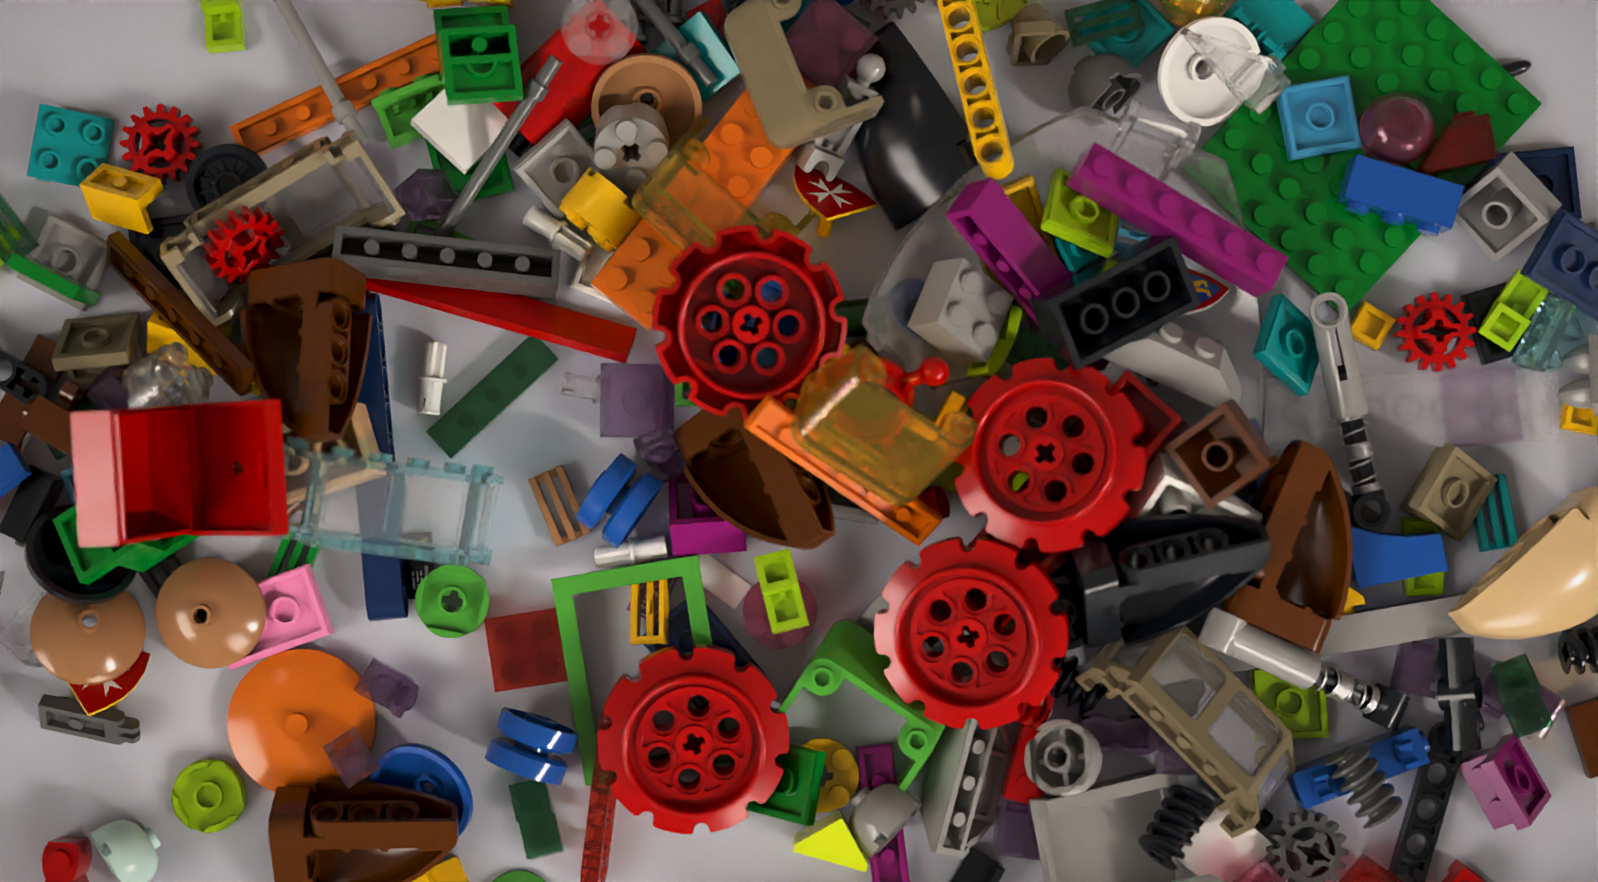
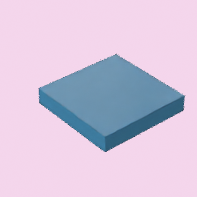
M1349 75L1277 87L1274 90L1288 161L1357 150L1363 147Z

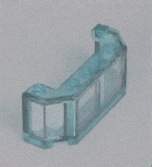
M287 437V443H283L289 535L268 537L298 540L300 544L312 547L460 566H469L470 562L490 565L492 550L489 547L500 484L504 483L503 476L493 473V466L472 463L471 470H468L466 465L444 462V468L429 467L430 460L416 457H407V463L392 461L393 455L370 451L369 458L354 456L355 449L332 446L331 452L320 451L310 447V441L297 437Z

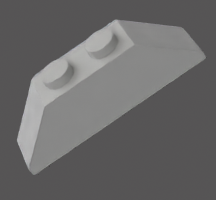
M1175 320L1158 327L1103 357L1212 407L1218 408L1223 403L1233 400L1238 405L1240 403L1243 388L1221 341Z
M969 718L963 728L947 726L942 732L934 748L920 800L922 803L920 812L931 852L964 859L970 852L969 849L993 825L1012 754L1004 725L990 729H981L977 720Z

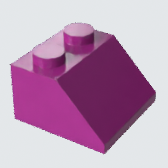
M684 472L668 473L669 527L673 556L747 551L746 533L718 516L693 488Z

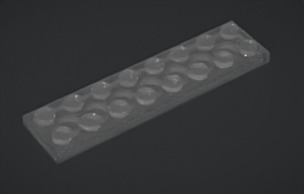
M1557 367L1361 374L1369 413L1365 414L1363 422L1368 424L1365 432L1366 437L1371 440V448L1444 445L1445 442L1453 445L1560 441ZM1314 376L1309 394L1299 397L1277 377L1258 378L1260 428L1265 442L1272 451H1284L1287 445L1295 439L1304 440L1321 449H1343L1342 447L1345 446L1344 440L1340 439L1343 436L1341 425L1336 423L1337 420H1332L1323 376Z

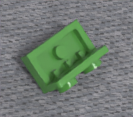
M428 73L420 75L413 80L412 84L400 89L399 87L387 88L378 94L379 97L371 100L393 150L424 138L410 123L426 105L445 89V85H441L440 74L433 75Z

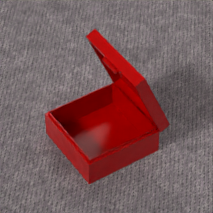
M281 399L181 404V406L70 412L79 547L119 546L189 534V536L289 535ZM238 462L242 465L241 474L237 471Z

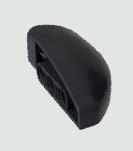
M891 21L873 32L868 37L863 49L862 56L868 53L877 54L885 63L886 70L884 76L879 81L870 84V86L877 90L878 96H882L884 103L876 117L863 121L854 136V141L866 183L875 201H878L897 231L963 191L967 184L977 182L985 175L975 156L972 141L967 142V137L970 134L967 125L913 46L897 25Z
M1171 514L1123 519L1104 537H1099L1095 533L1085 534L1084 546L1067 551L1066 553L1075 608L1086 648L1119 642L1121 637L1126 646L1145 642L1188 624L1221 604L1250 581L1269 561L1271 540L1265 527L1256 520L1238 517Z

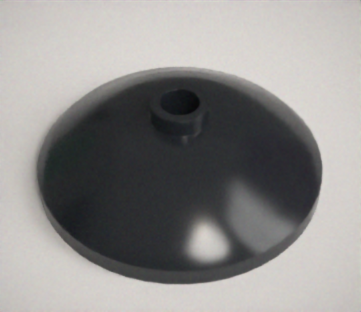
M76 504L58 506L42 514L33 523L25 540L24 556L31 575L44 590L67 602L90 605L110 601L121 595L130 586L137 571L117 566L89 585L80 583L53 523L54 518Z

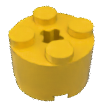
M590 167L560 201L562 204L558 208L579 230L583 231L587 226L586 232L609 254L614 248L618 249L645 215L637 205L633 208L628 204V196L597 171L594 172Z

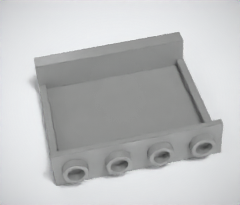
M1155 768L1094 783L1085 792L1075 796H1055L1049 794L1029 799L1044 881L1172 882L1185 879L1183 863L1176 857L1172 856L1171 860L1177 865L1178 869L1175 871L1169 870L1149 857L1139 844L1140 836L1143 834L1149 835L1146 831V826L1150 822H1156L1154 820L1155 811L1163 810L1161 807L1162 800L1170 797L1168 786L1179 784L1177 770Z

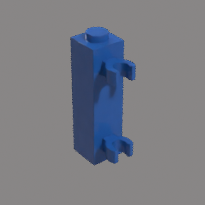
M1404 725L1399 727L1397 731L1391 730L1355 744H1367L1371 748V753L1368 757H1375L1378 760L1379 765L1376 770L1384 771L1387 775L1386 779L1430 763L1426 753L1430 751L1427 737L1422 730L1418 731L1416 727ZM1337 751L1298 765L1293 774L1286 776L1296 804L1306 810L1353 792L1352 790L1340 792L1339 787L1346 779L1344 777L1337 779L1331 777L1338 768L1337 764L1330 766L1323 764L1328 757Z

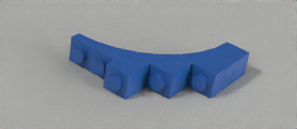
M1251 420V423L1264 439L1258 420ZM1272 468L1249 484L1250 489L1257 488L1259 490ZM1255 495L1244 497L1245 503L1250 505ZM1351 525L1353 558L1350 581L1355 580L1358 589L1449 570L1441 534L1437 531L1397 534L1376 532Z

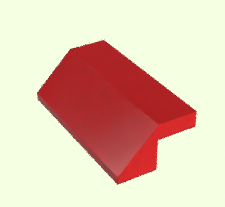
M588 0L520 65L524 89L529 79L537 76L550 54L557 56L563 61V64L548 85L550 90L542 102L538 101L519 129L533 146L565 118L576 128L592 113L591 102L594 87L601 74L612 63L628 55L648 53L601 0ZM520 101L493 102V104L509 119Z

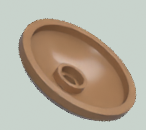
M637 53L625 56L612 63L601 74L594 87L591 112L595 127L601 116L612 106L632 104V102L647 104L658 111L665 121L669 136L668 155L684 147L694 136L700 124L702 99L695 79L680 63L664 55ZM650 93L654 98L651 101H644L641 99V95Z
M200 558L183 564L166 579L157 597L155 609L156 624L163 642L180 660L200 668H222L243 659L259 642L266 623L265 599L257 581L240 565L222 558ZM200 609L205 610L207 613V620L205 622L200 621L198 618V611Z
M126 590L110 601L90 605L67 602L48 592L36 606L30 622L31 647L39 663L58 679L78 685L102 684L124 674L140 656L146 637V623L143 612L135 598ZM86 618H92L96 621V624L92 627H87L82 621Z

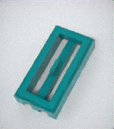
M1505 473L1493 476L1498 479L1495 485L1506 540H1503L1494 490L1492 488L1486 498V504L1494 542L1489 543L1481 507L1473 520L1479 552L1511 547L1518 540Z

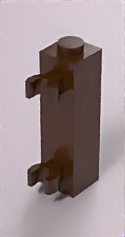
M67 380L63 384L57 400L38 394L37 398L32 399L24 408L22 418L24 419L19 427L73 458L70 412H74V408L83 399L87 389Z

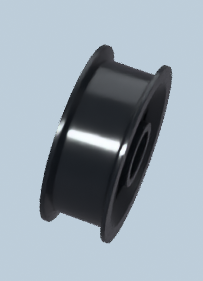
M221 144L204 151L193 161L187 173L186 192L190 204L197 211L223 196L225 193L220 189L219 185L222 176H233L238 181V184L241 185L254 177L244 178L242 176L249 168L253 175L256 176L268 169L266 164L254 151L237 144ZM224 158H232L229 170ZM218 160L221 172L211 163ZM239 160L245 165L239 171H236ZM207 169L215 178L204 176L205 170ZM202 182L212 184V187L202 189ZM214 192L215 196L208 201L205 194ZM267 200L250 208V211L253 212L257 206L263 210Z

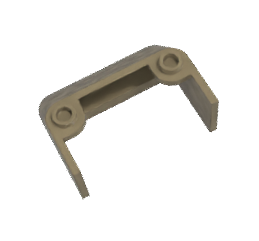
M747 0L727 15L724 23V34L766 139L773 147L782 150L790 149L876 117L884 103L881 95L846 108L841 94L831 86L821 85L809 90L806 89L780 24L781 21L792 18L798 12L801 0Z

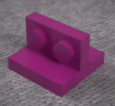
M1516 732L1502 736L1494 748L1460 761L1459 769L1494 830L1512 823L1517 831L1531 826L1552 797Z

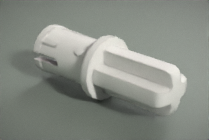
M535 205L526 213L523 225L547 239L549 246L554 247L556 245L581 262L591 253L592 244L569 229L568 223L564 220L561 222L557 221Z
M429 341L425 344L422 376H418V380H421L416 413L440 415L443 383H447V379H443L447 350L445 343Z
M665 535L632 540L631 537L628 538V542H624L618 549L612 545L596 547L594 549L595 564L598 568L628 563L634 565L637 562L668 558Z

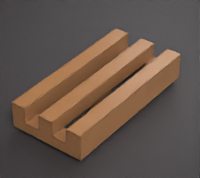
M563 465L528 479L556 547L591 533V530L580 522L578 523L581 529L574 531L552 478L558 475L576 516L580 509V504ZM543 481H545L567 535L563 537L559 532L539 485Z

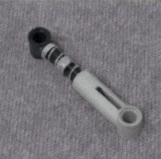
M1325 292L1318 295L1311 302L1308 312L1332 420H1337L1336 423L1341 425L1343 436L1340 439L1344 440L1345 443L1342 451H1344L1345 462H1349L1350 466L1346 471L1351 472L1353 484L1350 485L1352 495L1350 496L1352 503L1351 516L1360 527L1366 530H1378L1389 522L1391 507L1385 499L1384 489H1381L1379 484L1380 481L1375 479L1378 472L1373 470L1372 460L1375 456H1373L1371 440L1366 437L1365 428L1368 424L1363 422V418L1366 416L1365 414L1369 413L1348 316V305L1339 294ZM1323 301H1331L1337 305L1338 316L1332 322L1323 321L1318 315V307ZM1335 329L1342 362L1340 366H1337L1330 335V330ZM1376 501L1379 504L1381 512L1377 519L1366 521L1362 518L1361 507L1365 502Z
M1215 607L1210 610L1197 642L1235 657L1301 689H1308L1314 686L1315 691L1323 690L1324 694L1342 703L1350 702L1355 709L1363 713L1362 717L1393 731H1397L1411 697L1382 684H1365L1363 680L1354 679L1351 674L1335 667L1327 668L1318 655L1252 626L1246 621Z

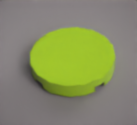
M207 758L191 763L179 773L174 783V789H172L171 802L174 813L183 825L203 833H213L226 829L239 819L246 807L248 792L244 778L236 767L224 760Z

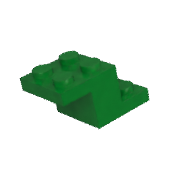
M507 5L433 9L441 85H445L447 106L522 101L524 94L515 24L509 23Z
M76 505L53 519V523L80 583L86 585L91 584L117 566L143 573L199 537L185 534L119 546L79 547Z

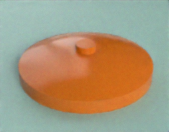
M298 648L279 652L255 665L237 686L228 712V736L237 761L254 781L273 792L276 791L278 786H312L313 791L316 792L315 784L318 778L349 780L361 769L374 746L378 727L375 700L371 689L362 675L339 656L311 648Z

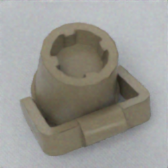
M1032 3L1022 8L1012 19L1011 28L1013 30L1008 36L1007 54L1011 57V64L1013 66L1047 65L1067 45L1070 33L1041 4Z

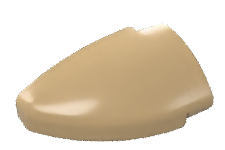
M1588 487L1568 495L1548 517L1532 525L1448 612V615L1464 632L1473 636L1493 639L1518 640L1534 638L1568 630L1598 614V487Z

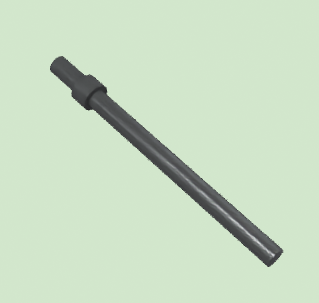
M634 0L676 50V57L685 68L690 67L706 88L713 85L718 78L701 59L702 53L695 44L686 41L653 0Z
M550 54L537 76L529 79L523 89L525 92L523 100L514 109L433 236L450 237L538 101L542 102L550 90L549 83L563 64L560 58Z

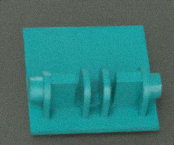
M1236 0L1222 15V17L1239 22L1255 37L1261 53V71L1266 75L1316 22L1293 0Z
M39 104L27 176L43 182L53 181L80 187L79 184L102 163L107 164L115 120Z

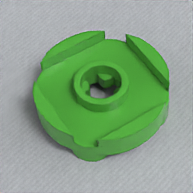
M460 564L443 565L432 570L420 582L415 595V608L422 622L432 633L444 638H459L476 631L485 621L491 603L486 580L472 568ZM452 590L457 591L458 597L463 599L462 606H456L455 612L449 611V604L443 603L444 596H450Z

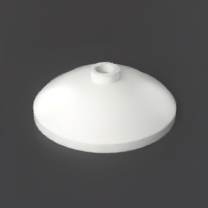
M1208 16L1184 26L1170 40L1159 63L1158 88L1165 106L1177 118L1192 125L1211 126L1228 120L1258 86L1262 66L1258 43L1245 26L1227 17ZM1202 60L1201 67L1195 71L1196 64Z

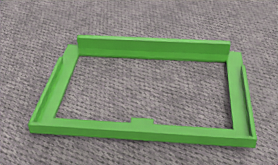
M688 555L551 579L576 731L579 733L578 743L586 786L611 782V779L617 774L612 770H602L599 761L598 743L573 594L682 576L694 645L697 643L712 645L698 555ZM692 651L684 652V655H689ZM702 696L705 708L708 704V699ZM725 718L718 724V727L723 731H727ZM669 753L653 755L650 757L654 760L660 761L665 759L669 755ZM720 754L714 759L713 763L731 762V756Z

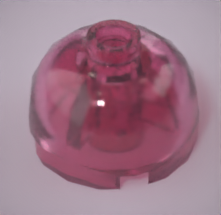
M1393 92L1380 96L1368 105L1361 115L1359 126L1363 145L1361 149L1369 158L1399 167L1413 163L1428 150L1434 138L1435 121L1431 109L1422 99L1410 93Z

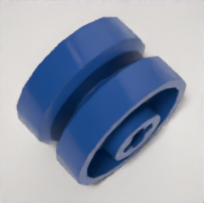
M622 453L615 458L607 470H604L592 485L585 497V501L574 518L588 529L598 527L609 514L611 517L602 530V539L617 549L631 534L664 485L662 481L648 472L642 474L634 485L629 487L628 485L637 472V464Z
M503 707L496 727L501 733L512 739L504 737L491 739L484 758L500 768L526 778L548 784L561 785L568 765L561 757L553 753L564 755L572 753L579 733L548 717Z

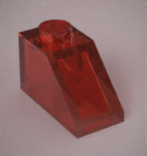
M1467 111L1453 115V121L1441 128L1414 171L1431 175L1485 164L1498 158L1489 114L1476 116L1475 111Z

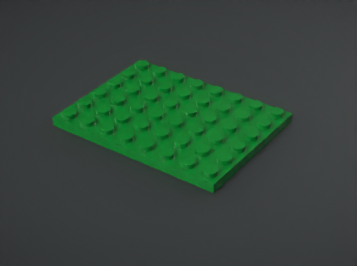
M1339 0L1191 158L1182 170L1254 237L1289 257L1285 265L1317 295L1333 292L1343 297L1348 305L1349 313L1422 233L1416 231L1417 226L1403 222L1402 226L1381 221L1382 215L1368 212L1367 215L1351 213L1345 210V204L1336 202L1348 160L1358 154L1465 187L1542 103L1430 0ZM1349 75L1363 147L1357 150L1288 161L1274 90L1277 87ZM1324 301L1338 314V308L1334 302Z

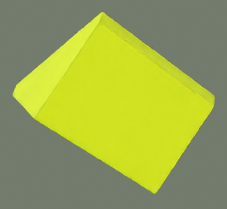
M841 809L814 823V826H808L794 836L793 852L863 872L867 870L866 854L860 849L853 838L849 824Z

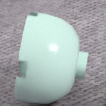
M122 819L113 820L89 833L111 873L116 878L118 877L120 882H150L159 864L155 849L161 846L150 827L142 830L135 822Z

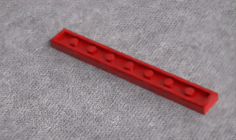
M367 278L366 290L625 364L636 338L637 328L521 295Z

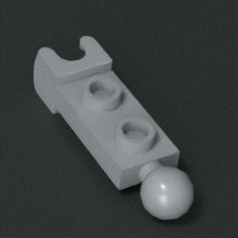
M868 53L858 60L856 66L857 79L846 75L843 76L836 90L841 94L846 108L879 95L877 90L870 86L871 83L879 81L884 76L886 70L885 63L879 55ZM863 122L801 144L795 154L797 165L808 173L817 164L818 170L825 175V179L832 181L844 163L842 157Z

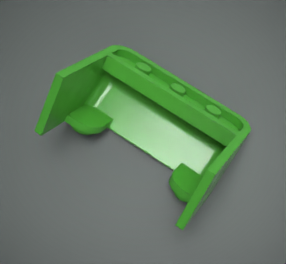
M839 620L831 626L781 701L777 713H786L802 687L816 695L827 696L834 693L844 679L848 680L907 720L899 732L898 743L902 752L911 759L896 782L898 788L905 792L933 751L946 725L925 717V705L922 701L914 700L912 703L907 704L896 693L884 674V670L891 664V660L887 655L876 652L874 633L854 620Z

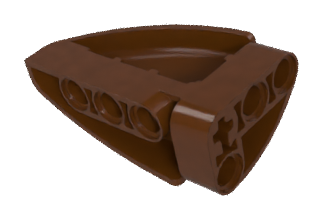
M317 258L251 271L248 284V308L240 310L243 350L245 357L254 364L253 380L264 400L281 399L282 423L295 435L314 443L340 440L347 430L365 374L373 316L369 313L358 314L365 310L367 276L347 263L334 258Z
M731 408L724 417L703 409L675 430L674 438L687 464L683 467V472L690 484L718 516L735 528L754 538L801 550L817 548L836 534L833 510L825 482L746 429L744 426L745 420L741 416L740 408Z
M1295 439L1278 458L1280 462L1272 467L1250 504L1251 507L1259 511L1263 516L1260 523L1265 527L1271 540L1270 559L1250 581L1215 608L1230 613L1280 639L1320 654L1332 626V619L1340 620L1347 601L1353 558L1352 530L1347 501L1331 458L1323 449L1304 440Z
M318 778L315 784L316 792L313 791L312 786H278L275 791L268 822V836L275 882H412L439 863L455 847L459 834L458 809L454 802L405 787L348 779Z

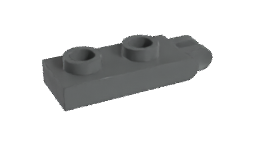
M43 694L38 704L40 727L42 729L121 745L125 742L136 743L141 738L139 720L125 716L121 710L107 708L87 716L79 701L64 696L57 697Z

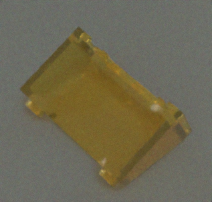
M859 345L805 377L791 421V434L796 444L889 504L903 506L916 499L972 444L978 422L960 411H952L943 416L939 426L883 390L886 381L885 366L875 354Z

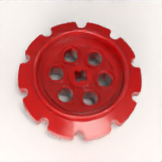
M754 224L732 225L715 230V240L711 246H703L698 240L690 243L668 266V271L673 275L674 281L668 287L659 286L657 288L652 305L651 325L654 330L665 333L664 340L655 345V350L673 384H679L684 381L690 383V389L687 392L689 400L704 410L724 417L731 408L738 407L744 420L747 419L767 394L783 405L789 398L796 399L800 404L812 398L830 378V373L825 369L824 364L829 358L839 359L841 357L847 333V318L834 312L835 305L844 299V295L838 279L828 263L825 261H819L816 264L810 263L809 255L812 252V247L793 234L773 228L768 237L762 238L758 234V227ZM728 279H739L742 283L741 293L734 298L725 297L722 292L724 283ZM767 281H777L780 286L778 296L772 300L763 299L761 296L762 285ZM708 311H717L721 315L720 325L713 330H707L701 326L702 316ZM748 313L753 318L758 317L754 322L755 329L749 331L746 327L740 328L745 323L743 316ZM793 315L797 321L796 328L788 334L780 333L778 331V322L781 317ZM726 345L736 346L738 356L733 362L725 364L719 361L718 354L722 347ZM764 347H772L776 352L774 361L766 366L758 364L756 358L759 350Z
M1037 358L1022 361L1012 366L1013 375L1009 380H1003L998 375H993L968 400L967 405L972 409L973 415L968 421H957L952 438L951 460L963 465V473L954 479V483L959 497L970 515L979 517L982 514H986L988 516V523L985 529L995 538L1020 549H1026L1030 541L1037 540L1041 552H1067L1083 547L1084 535L1088 531H1093L1099 537H1104L1130 511V506L1124 500L1125 494L1131 490H1141L1146 472L1147 451L1143 447L1134 445V438L1143 432V426L1137 411L1124 393H1118L1114 396L1108 395V388L1111 385L1110 379L1094 368L1085 366L1079 370H1073L1069 365L1067 369L1060 371L1058 370L1057 362L1053 358ZM1037 410H1046L1048 419L1044 426L1032 428L1030 424L1031 415ZM1074 419H1082L1085 426L1082 434L1075 438L1068 437L1066 428L1069 422ZM1013 436L1018 437L1020 440L1018 452L1011 456L1006 455L1003 450L1005 441ZM1043 449L1053 450L1052 454L1055 460L1052 463L1046 460L1043 461L1044 455L1041 453ZM1085 455L1092 456L1094 460L1092 471L1085 475H1079L1076 470L1078 459ZM1019 473H1027L1030 478L1029 486L1023 492H1015L1013 489V479ZM1057 482H1063L1067 488L1066 496L1059 502H1052L1049 497L1051 486Z
M959 536L934 542L920 551L921 564H914L912 561L906 560L895 571L882 592V597L889 603V609H880L875 615L874 640L876 652L887 655L891 660V664L884 670V674L896 693L907 704L912 703L914 700L922 701L925 705L924 716L932 721L959 729L964 727L969 718L977 720L981 729L1003 726L1020 718L1022 714L1020 703L1027 702L1032 706L1039 705L1051 691L1061 673L1060 668L1053 663V658H1062L1067 653L1069 624L1067 613L1065 611H1057L1052 607V602L1057 599L1059 591L1051 577L1036 561H1032L1029 565L1020 564L1017 560L1019 550L1014 546L988 537H979L975 542V546L971 548L965 546L963 539ZM973 588L982 590L986 594L987 603H974L969 596V590ZM939 599L946 601L950 605L951 614H939L934 608V601ZM1000 614L1010 615L1016 622V628L1011 630L1004 629L998 623L997 617ZM967 626L971 631H978L979 634L975 640L972 635L964 634ZM935 636L940 638L944 643V650H932L927 644V637ZM1002 651L1007 655L1009 664L1004 666L995 664L991 659V652ZM955 663H968L973 670V675L969 677L960 675L955 668Z
M699 643L693 646V651L689 655H682L677 646L657 650L639 660V670L641 673L637 677L623 674L606 698L603 712L612 720L610 723L602 724L598 727L597 742L601 768L605 771L612 770L617 774L611 779L610 789L620 803L635 816H639L644 811L651 812L653 814V826L679 834H692L694 827L698 823H705L711 832L729 828L748 817L746 805L750 801L764 804L776 789L783 775L782 764L777 762L775 758L779 754H786L789 751V727L786 713H777L779 708L771 706L772 701L777 698V692L767 676L751 662L743 667L735 666V655L731 650ZM696 695H701L708 699L707 706L701 710L692 709L688 702ZM661 710L670 711L674 715L673 720L668 724H659L653 717ZM731 717L738 721L737 727L728 732L721 730L718 727L719 722L724 718ZM694 733L695 737L699 738L700 743L693 745V742L688 740L687 735ZM655 747H664L668 750L669 755L665 759L658 761L652 759L649 756V752ZM720 754H728L733 758V762L724 768L718 767L713 763L714 759ZM691 768L699 773L696 780L692 782H685L679 778V774L685 769Z

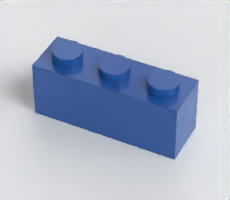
M1357 154L1348 160L1336 202L1345 204V210L1351 213L1367 215L1368 212L1382 215L1381 221L1402 226L1403 222L1417 226L1416 231L1419 233L1438 236L1439 233L1452 229L1464 186Z

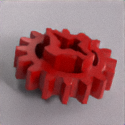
M163 104L157 105L156 112L145 106L143 107L144 117L140 118L134 114L130 116L135 123L132 128L123 126L122 130L129 135L128 140L120 141V145L129 149V152L125 153L122 158L128 163L135 162L131 166L130 171L143 172V174L152 177L156 176V178L161 180L162 185H166L167 177H170L176 183L181 182L179 173L181 171L188 173L190 162H193L198 157L194 154L195 150L204 148L203 143L194 139V137L201 134V130L196 126L189 127L194 119L187 114L180 118L181 110L175 106L170 109L169 113L167 107ZM161 121L171 122L170 124L166 123L163 127H154L152 125ZM142 136V148L139 150V142ZM161 138L164 139L163 142L167 146L163 151L160 150V146L157 144ZM184 140V150L181 153V142ZM160 162H170L172 164L165 168L152 167L153 165L157 166Z
M243 206L239 215H236L232 210L228 211L229 219L225 222L217 219L216 224L219 228L216 231L208 230L206 233L211 241L204 243L202 246L207 252L203 258L218 278L224 277L228 283H232L235 278L241 284L245 283L251 271L269 268L271 266L268 262L271 259L280 258L276 249L283 247L285 244L280 238L284 231L269 212L265 213L258 206L253 212L247 206Z
M1432 292L1428 294L1427 302L1420 295L1413 298L1415 307L1411 304H1406L1402 307L1406 317L1400 316L1395 318V322L1402 326L1400 331L1393 333V337L1402 338L1403 343L1396 350L1397 352L1407 350L1409 353L1405 359L1407 364L1418 360V370H1426L1430 364L1432 372L1435 373L1440 372L1443 365L1447 369L1456 367L1454 358L1459 361L1467 359L1468 356L1463 351V348L1474 347L1475 343L1468 339V334L1477 332V328L1467 325V321L1473 317V314L1463 315L1461 313L1464 302L1461 301L1452 305L1451 294L1443 295L1439 301L1437 292ZM1424 310L1425 313L1422 314V321L1418 326H1413L1416 317ZM1445 312L1453 319L1455 324L1445 316ZM1433 327L1435 330L1448 333L1436 337L1435 335L1422 332ZM1456 338L1453 348L1445 354L1447 352V344ZM1414 341L1424 348V353L1416 346Z

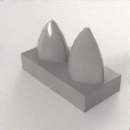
M1598 334L1588 335L1589 344L1580 345L1570 350L1560 360L1561 364L1569 370L1579 374H1589V378L1568 383L1555 392L1553 396L1569 406L1586 409L1592 408L1595 417H1597Z

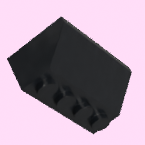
M1174 235L1150 236L1028 299L1042 334L1073 370H1079L1201 305Z

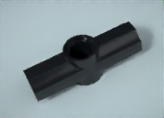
M1474 637L1439 639L1441 677L1437 683V699L1440 710L1444 711L1446 750L1449 751L1481 749L1479 710L1482 708L1483 691L1481 680L1476 676Z

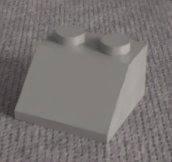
M1510 151L1462 193L1455 221L1496 263L1549 222L1562 204L1524 163Z

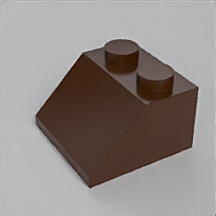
M1235 400L1223 403L1164 447L1209 510L1280 462Z

